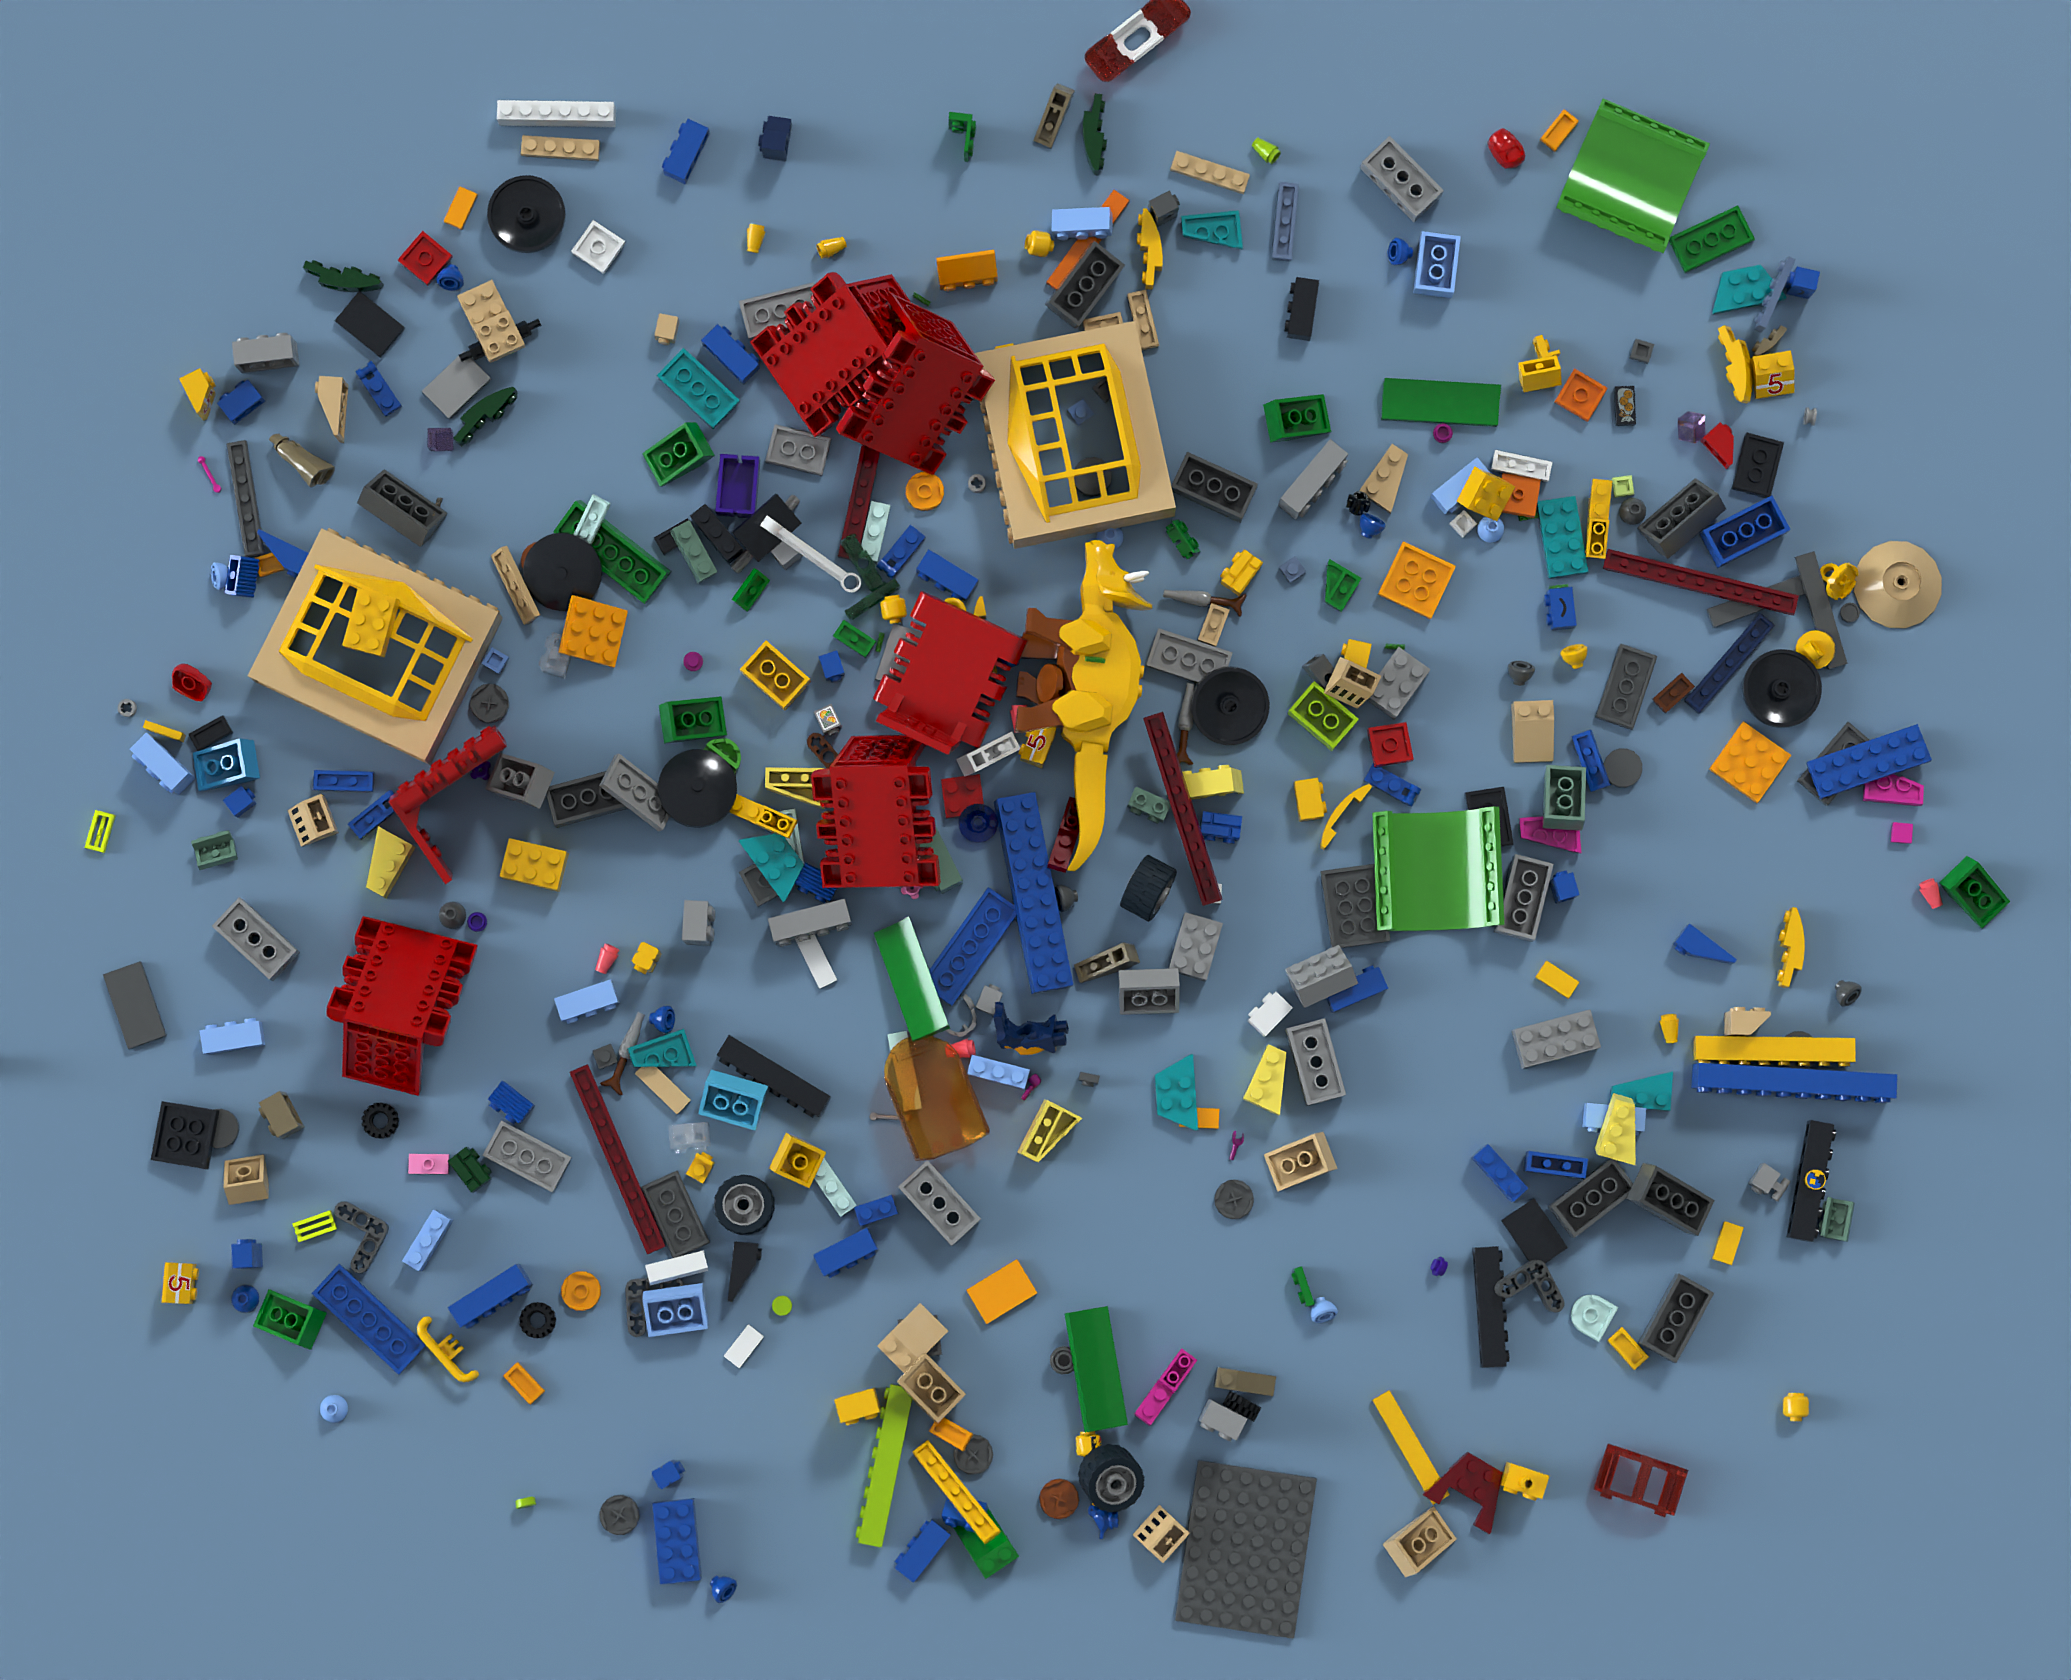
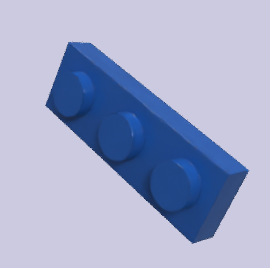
M1592 730L1572 736L1581 765L1586 767V780L1590 791L1593 792L1610 786Z
M314 770L313 790L373 792L374 772Z

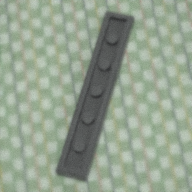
M247 441L227 443L245 557L265 555L264 542L257 533L258 529L261 530Z
M1815 552L1796 556L1794 558L1815 629L1826 632L1835 643V655L1833 660L1827 665V669L1848 664Z
M1800 575L1766 587L1799 595V597L1805 595ZM1730 600L1708 608L1707 613L1713 628L1764 610V608Z

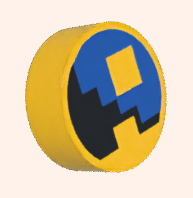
M1811 1170L1805 1175V1184L1808 1188L1817 1190L1825 1185L1826 1178L1820 1170Z

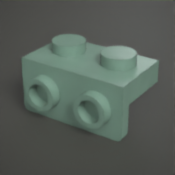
M1136 787L1127 807L1131 808L1130 812L1138 816L1142 813L1149 816L1148 820L1158 824L1159 821L1164 822L1171 805L1168 800Z
M220 831L216 834L191 841L199 870L238 860L235 841L230 831Z
M1827 1197V1201H1824L1822 1207L1824 1219L1819 1224L1821 1236L1848 1242L1855 1203Z

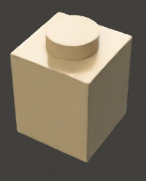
M659 313L654 335L658 343L663 345L675 344L680 322L678 317Z

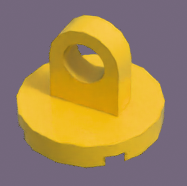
M1828 563L1820 569L1823 582L1827 584V595L1834 600L1845 598L1855 587L1857 582L1855 577L1859 575L1858 569L1851 563H1844L1839 567L1833 563ZM1828 571H1834L1830 577L1825 576Z
M1812 630L1803 634L1798 639L1795 647L1796 652L1809 659L1816 669L1827 666L1835 655V643L1832 637L1826 632Z

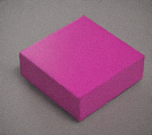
M1893 822L1891 842L1911 844L1913 824Z

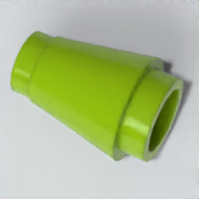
M1259 137L1251 145L1266 163L1273 164L1281 154L1277 146Z

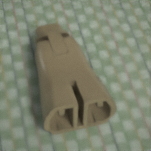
M279 433L270 437L269 440L274 444L278 454L297 470L309 487L325 484L335 471L333 465L311 454L297 442L289 441L287 436L283 437Z

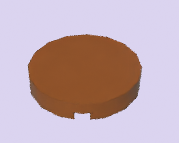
M1045 664L1038 674L1036 684L1037 696L1044 703L1058 698V691L1062 690L1063 674L1056 664Z
M1051 1480L1044 1485L1040 1492V1506L1044 1513L1052 1518H1067L1078 1507V1491L1068 1480Z

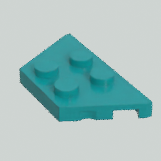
M1762 265L1723 272L1712 314L1762 305L1765 296L1771 292L1769 288L1772 281L1771 276ZM1783 291L1778 301L1786 300V295Z
M778 834L739 840V843L784 903L804 866L802 860L786 838Z
M1190 1054L1155 1075L1157 1115L1198 1131L1193 1054Z

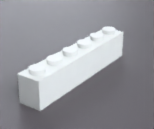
M497 100V120L500 126L616 127V107L614 102Z

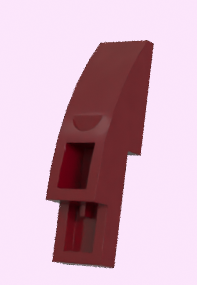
M1069 797L1047 868L1063 873L1067 871L1079 834L1076 801L1073 797Z

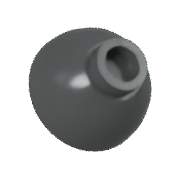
M1629 498L1620 505L1619 515L1625 523L1636 525L1644 520L1646 506L1638 498Z
M1513 661L1508 664V673L1515 685H1525V682L1535 672V667L1525 661Z
M1065 885L1055 886L1058 909L1060 912H1065L1073 906L1074 902L1078 901L1077 891L1071 890Z
M458 902L445 903L439 910L441 924L449 929L460 927L466 920L465 908Z
M1841 980L1835 985L1837 990L1836 997L1841 1006L1851 1005L1858 999L1862 991V987L1859 984L1851 981L1845 982Z
M1058 1347L1052 1352L1050 1364L1055 1372L1069 1374L1074 1371L1069 1347Z

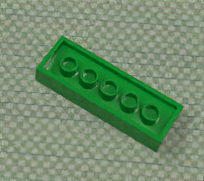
M1384 378L1381 420L1497 427L1501 385Z
M581 500L575 501L553 532L574 534L587 504ZM606 519L603 520L592 543L600 557L602 571L641 602L647 603L672 571Z
M908 916L887 928L874 932L912 1041L916 1042L950 1029L910 917Z
M1108 1306L1064 1313L1084 1432L1128 1425Z

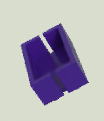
M720 454L715 509L717 516L734 517L735 513H737L738 517L749 518L757 510L760 458L758 456L742 455V463H739L738 455Z

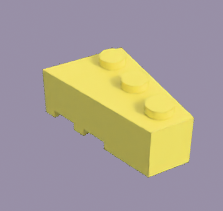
M1229 765L1218 766L1217 770L1201 768L1198 773L1182 771L1191 800L1217 795L1219 797L1226 796V794L1230 793L1244 794L1241 770L1231 768Z
M765 767L766 790L825 810L824 807L820 806V801H813L811 783L813 771L825 768Z
M378 826L366 888L387 899L416 847Z
M1269 1044L1266 1046L1243 1097V1100L1278 1116L1281 1109L1286 1052Z
M1613 1093L1595 1150L1597 1155L1636 1166L1635 1104L1632 1098Z
M1044 1099L1017 1153L1035 1162H1039L1082 1118Z

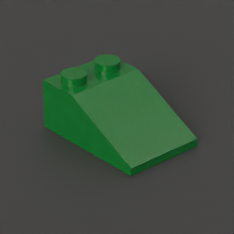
M1324 394L1275 399L1263 405L1270 443L1331 432Z
M685 422L642 453L660 487L700 467L715 456L699 425L695 422Z
M722 696L669 701L659 705L664 744L727 735Z
M1968 856L1939 882L1947 894L1982 929L2010 902L1980 863Z
M268 1289L253 1326L311 1350L327 1313Z
M989 1508L987 1514L1000 1529L1001 1533L987 1544H984L975 1532L967 1531L964 1527L958 1525L953 1527L985 1579L1019 1557V1554Z

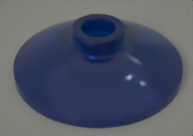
M972 804L966 807L959 817L960 832L971 842L981 843L993 837L998 827V819L995 812L984 804ZM981 819L982 822L980 825H975L974 821Z

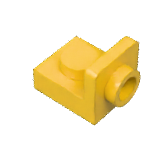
M1543 335L1536 336L1532 342L1538 359L1555 355L1559 357L1560 350L1548 353L1550 350L1547 339L1544 340Z
M702 1152L701 1155L696 1153L686 1174L704 1184L715 1164L711 1161L713 1157L705 1152Z

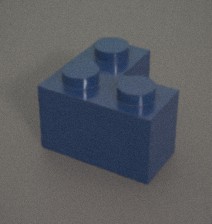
M768 116V120L764 121L763 135L759 136L758 146H760L759 151L762 152L763 158L780 161L787 160L792 128L791 119Z

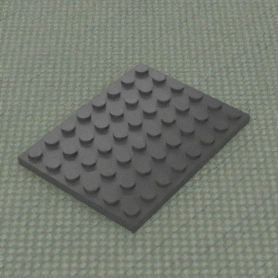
M1198 1460L1188 1526L1190 1534L1186 1540L1175 1621L1294 1639L1317 1478Z

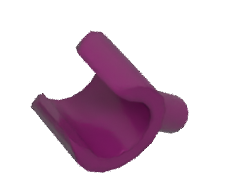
M1037 1074L1028 1079L1031 1085L1021 1096L1023 1100L1041 1083V1079Z
M1236 1131L1232 1134L1233 1148L1229 1157L1230 1160H1234L1237 1148L1244 1142L1243 1133L1240 1139L1235 1138Z

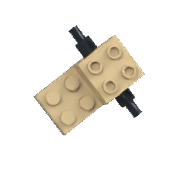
M493 280L457 295L478 342L468 346V351L458 355L461 362L472 357L474 360H477L484 356L487 357L489 363L499 360L525 348L523 338L532 334L531 330L541 326L539 319L530 323L522 321L515 324Z

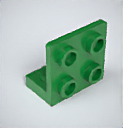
M949 112V130H952L954 133H964L966 131L964 161L968 162L969 156H973L974 140H971V137L975 138L976 121H973V114Z

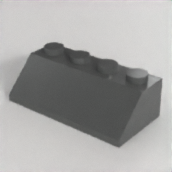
M385 469L364 486L357 501V504L420 547L432 537L448 514Z
M1695 478L1637 529L1657 552L1669 559L1724 512L1726 507L1717 492Z

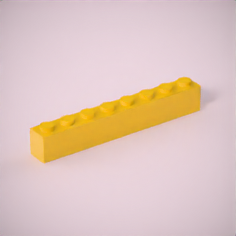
M1694 1036V1061H1699V1063L1718 1061V1064L1729 1065L1730 1061H1738V1065H1750V1061L1758 1062V1065H1770V1062H1778L1780 1066H1790V1062H1798V1066H1810V1062H1818V1066H1830V1063H1838V1066L1847 1067L1850 1066V1063L1856 1062L1855 1038Z

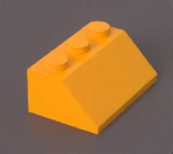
M994 249L936 258L940 290L953 291L956 290V287L962 286L965 289L975 287L976 284L989 286L998 281Z

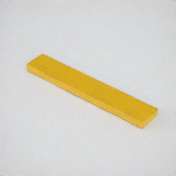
M1388 1390L1372 1399L1423 1490L1426 1491L1440 1477L1392 1393ZM1446 1491L1443 1499L1450 1495L1448 1491Z
M929 1440L912 1451L916 1459L984 1544H987L1001 1533L1000 1529Z

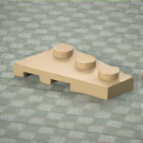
M1391 444L1359 490L1366 493L1368 499H1371L1372 502L1390 514L1408 457L1407 453L1394 444Z

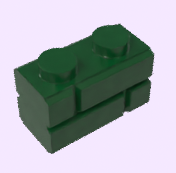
M465 1147L450 1158L448 1163L470 1192L474 1193L492 1179L490 1176L492 1171L485 1163L482 1165L479 1162L478 1158L480 1155L474 1148Z

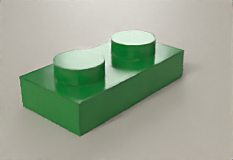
M754 568L731 600L748 612L770 580Z
M845 620L842 621L833 635L835 639L864 658L867 657L876 644L874 639Z
M1302 1266L1294 1268V1273L1291 1276L1294 1284L1299 1285L1301 1291L1298 1292L1300 1303H1305L1306 1307L1314 1305Z

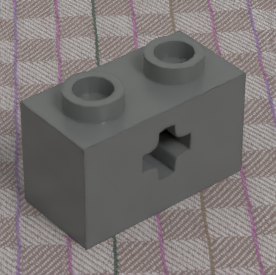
M1170 190L1150 200L1148 211L1153 217L1156 226L1159 227L1176 218L1180 203L1175 194L1172 195Z

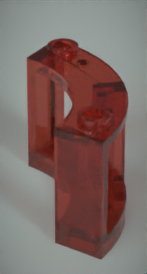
M1607 1444L1594 1490L1600 1491V1496L1611 1500L1612 1496L1654 1509V1514L1666 1517V1514L1675 1516L1688 1470ZM1620 1456L1641 1463L1632 1496L1610 1490ZM1652 1467L1668 1472L1658 1505L1643 1501Z

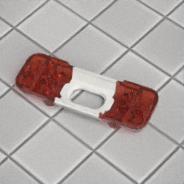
M1150 0L1143 8L1109 35L1103 37L1089 48L1084 56L1086 64L1101 81L1110 82L1183 25L1191 15L1189 6L1184 0ZM1141 27L1146 28L1150 32V38L1136 50H1128L1124 45L1125 39Z

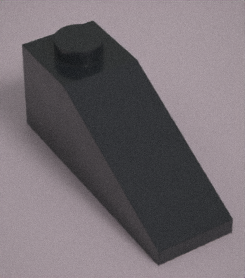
M734 1241L728 1301H734L757 1265V1260H761L762 1248H759V1244Z

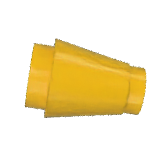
M749 224V228H747L748 252L759 253L766 233L764 231L765 226Z
M843 236L821 240L820 243L816 244L822 259L825 257L828 259L847 247Z
M1676 1014L1661 1015L1659 1022L1666 1043L1678 1042L1679 1018H1677Z

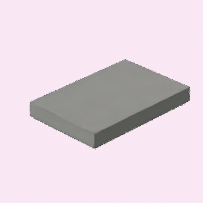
M458 356L422 392L450 420L492 379L471 358L461 362Z
M775 424L765 463L822 476L831 438L822 435L814 437L812 433Z
M893 624L875 680L881 681L883 674L892 676L900 681L902 680V678L891 674L889 670L890 668H895L905 673L907 667L897 664L894 659L899 657L908 662L910 660L894 653L899 638L917 645V642L905 637L906 632L913 633L920 638L922 632Z

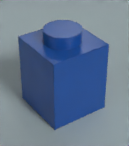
M838 651L819 656L826 681L830 680L832 683L842 680L841 676H845Z
M243 786L223 799L224 803L237 818L257 804L254 801L255 794L250 788L245 789Z

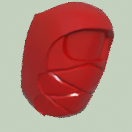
M1501 128L1490 136L1488 147L1502 167L1505 169L1516 168L1524 162L1525 151L1521 143L1508 130Z
M185 663L179 664L173 669V689L195 701H203L208 696L212 683L198 669Z

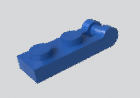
M372 361L368 362L367 366L363 369L359 368L355 371L385 417L402 407ZM372 372L374 377L368 380L366 375Z
M909 525L876 567L879 570L883 569L888 573L887 576L892 579L924 541L926 536L912 525ZM892 560L896 564L894 567H891L887 563Z
M1374 763L1363 780L1410 807L1415 802L1416 794L1419 795L1421 791L1419 787L1380 766L1374 767ZM1404 788L1409 790L1407 796L1401 794Z
M392 790L386 792L348 823L360 840L395 813L392 807L386 809L383 805L394 794Z

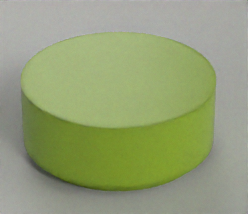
M778 1296L772 1303V1309L777 1315H787L792 1309V1302L786 1296Z
M535 1497L516 1500V1509L536 1505Z

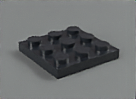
M162 1101L151 1160L209 1170L219 1110Z

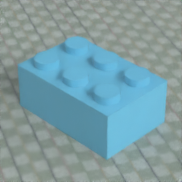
M711 1070L705 1082L698 1114L756 1130L761 1118L768 1086Z

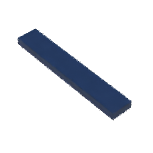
M1759 613L1684 702L1699 714L1775 625L1763 614Z

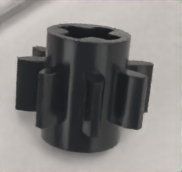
M1357 491L1354 495L1349 494L1346 508H1349L1350 513L1357 516L1363 514V512L1368 513L1371 499H1368L1366 493Z

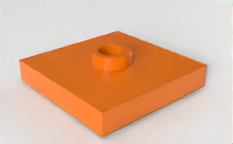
M1574 368L1554 403L1588 422L1608 388Z
M1502 473L1501 478L1515 486L1502 513L1534 518L1541 480Z

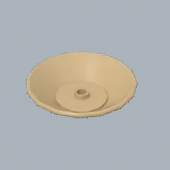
M1888 541L1873 547L1860 559L1857 566L1859 575L1855 577L1857 582L1854 587V594L1860 608L1872 621L1888 628H1908L1922 623L1935 611L1942 594V577L1936 562L1924 549L1909 542ZM1898 579L1903 580L1904 584L1902 586L1898 584Z

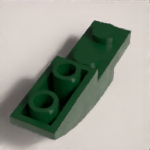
M1096 93L1094 95L1092 112L1084 111L1083 118L1084 149L1094 175H1098L1099 169L1103 170L1104 158H1101V153L1106 151L1107 145L1104 133L1097 132L1101 131L1102 120L1099 119L1100 112L1104 113L1105 101H1102V94Z
M312 260V262L305 261L303 266L305 272L320 277L318 282L321 286L333 290L368 292L382 289L384 286L379 276L369 273V275L363 274L362 270L352 266L350 269L344 267L342 274L339 269L334 267L327 269L323 267L322 263Z
M514 387L499 390L483 398L467 410L460 418L465 425L454 436L455 442L461 447L464 443L467 445L473 438L472 434L485 425L486 418L492 422L495 419L499 420L503 416L506 406L508 404L512 405L517 399V390Z

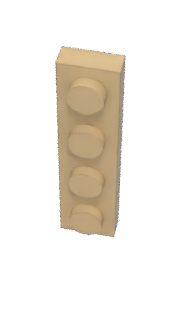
M522 135L521 156L599 161L600 140Z
M1176 151L1170 171L1244 194L1250 174Z
M503 546L490 556L523 624H529L539 617L540 613L508 547Z

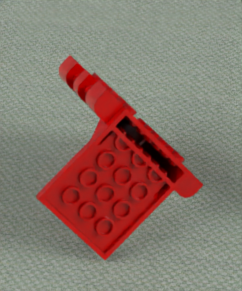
M836 272L827 273L810 288L813 292L811 301L816 310L808 301L793 303L784 311L787 316L785 324L788 329L782 324H779L777 327L774 325L767 326L750 341L814 437L823 434L839 420L838 415L841 413V408L837 401L844 408L855 406L858 401L864 399L862 396L865 392L863 387L865 381L863 378L867 380L870 373L877 374L879 369L887 372L890 369L883 364L884 360L887 359L884 351L897 331L905 332L906 327L887 301V298L892 293L911 302L892 274L846 284L843 278Z
M890 293L887 301L905 325V332L898 330L884 351L887 359L884 360L883 364L890 368L888 372L879 369L877 374L870 373L863 384L865 392L862 396L869 400V402L866 404L858 401L857 407L849 406L838 423L836 430L844 437L930 475H934L947 455L941 447L945 440L939 437V435L942 433L949 436L952 431L961 434L968 422L962 415L966 409L959 404L961 401L970 404L973 400L970 397L981 402L995 379L988 371L983 369V364L952 321Z
M921 591L910 616L925 623L926 626L911 621L910 625L912 628L923 633L920 638L913 633L906 632L905 637L917 642V645L899 638L894 653L910 660V662L899 657L894 659L897 664L907 667L905 673L895 668H890L889 670L891 674L902 678L901 681L883 674L873 699L888 706V708L878 715L876 722L947 755L954 751L961 741L979 748L991 725V722L974 715L975 712L987 718L990 716L988 711L977 707L979 701L994 707L995 702L982 695L984 694L1001 701L1007 689V686L990 679V677H993L1002 682L1006 681L1003 675L993 672L995 666L1005 671L1011 670V666L998 659L1001 658L1017 665L1029 640Z
M489 725L480 731L481 734L478 737H471L465 741L463 748L460 750L455 748L447 753L448 756L444 760L438 759L432 763L429 771L425 772L422 770L414 776L415 779L408 783L406 781L398 786V790L390 796L388 801L445 885L452 880L453 873L442 859V853L437 845L433 846L431 843V837L426 829H422L417 823L420 805L507 747L506 740L495 725L493 727Z
M906 735L851 736L829 768L813 771L811 774L813 801H820V806L824 808L834 807V811L821 813L823 819L819 820L816 824L817 839H824L826 845H838V849L826 850L825 853L828 857L823 858L820 862L823 888L939 886L941 883L939 857L933 854V848L920 847V844L933 841L932 837L936 834L935 818L930 816L929 810L916 809V806L929 804L928 798L932 796L930 768L925 766L915 767L916 760L926 747V744Z
M363 916L355 934L356 951L359 954H355L353 957H346L342 970L346 984L342 985L341 988L334 987L326 1012L331 1020L344 1023L342 1077L419 1096L425 1044L431 1046H441L451 1023V1015L445 1009H451L452 1006L458 1004L463 990V984L458 979H461L470 972L478 945Z

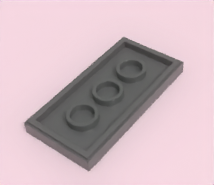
M1621 643L1619 644L1595 718L1633 730L1657 659L1656 655Z
M1847 722L1817 758L1869 741V739L1851 723ZM1808 768L1797 780L1826 806L1837 796L1835 794L1820 799Z
M141 961L103 974L128 1049L167 1036Z
M678 1170L641 1187L673 1258L685 1255L710 1243Z

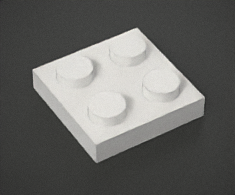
M593 220L571 252L602 274H605L626 242Z

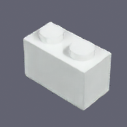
M1269 992L1262 999L1264 1004L1260 1008L1255 1007L1248 1014L1251 1017L1248 1022L1264 1037L1293 1008L1277 992L1273 995Z

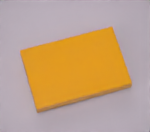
M1017 1259L966 1290L986 1324L1037 1294Z

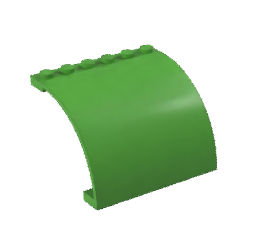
M1602 98L1556 208L1564 213L1574 215L1582 221H1588L1599 228L1614 232L1618 236L1626 237L1637 244L1645 245L1653 251L1664 253L1679 212L1710 143Z
M1493 806L1475 810L1437 813H1393L1392 811L1372 813L1377 931L1454 930L1504 925L1499 807Z

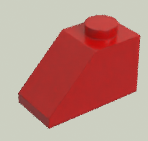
M1720 422L1701 439V442L1728 469L1733 463L1734 436L1731 434L1732 430L1730 427Z

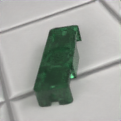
M852 533L842 539L840 544L869 591L875 592L879 587L885 586L886 581H882V578L875 569V563L868 552L863 550L855 537L857 535ZM862 557L868 560L866 568L858 566V561Z
M893 578L849 609H846L844 611L850 621L854 620L884 600V597L890 596L899 590V583Z

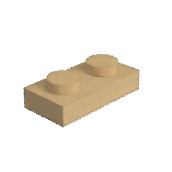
M1121 312L1084 319V331L1123 323Z
M1211 603L1198 641L1216 647L1230 610Z

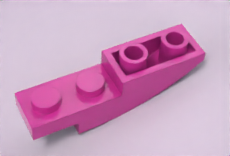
M1181 1348L1146 1395L1134 1415L1150 1426L1190 1372L1197 1359Z

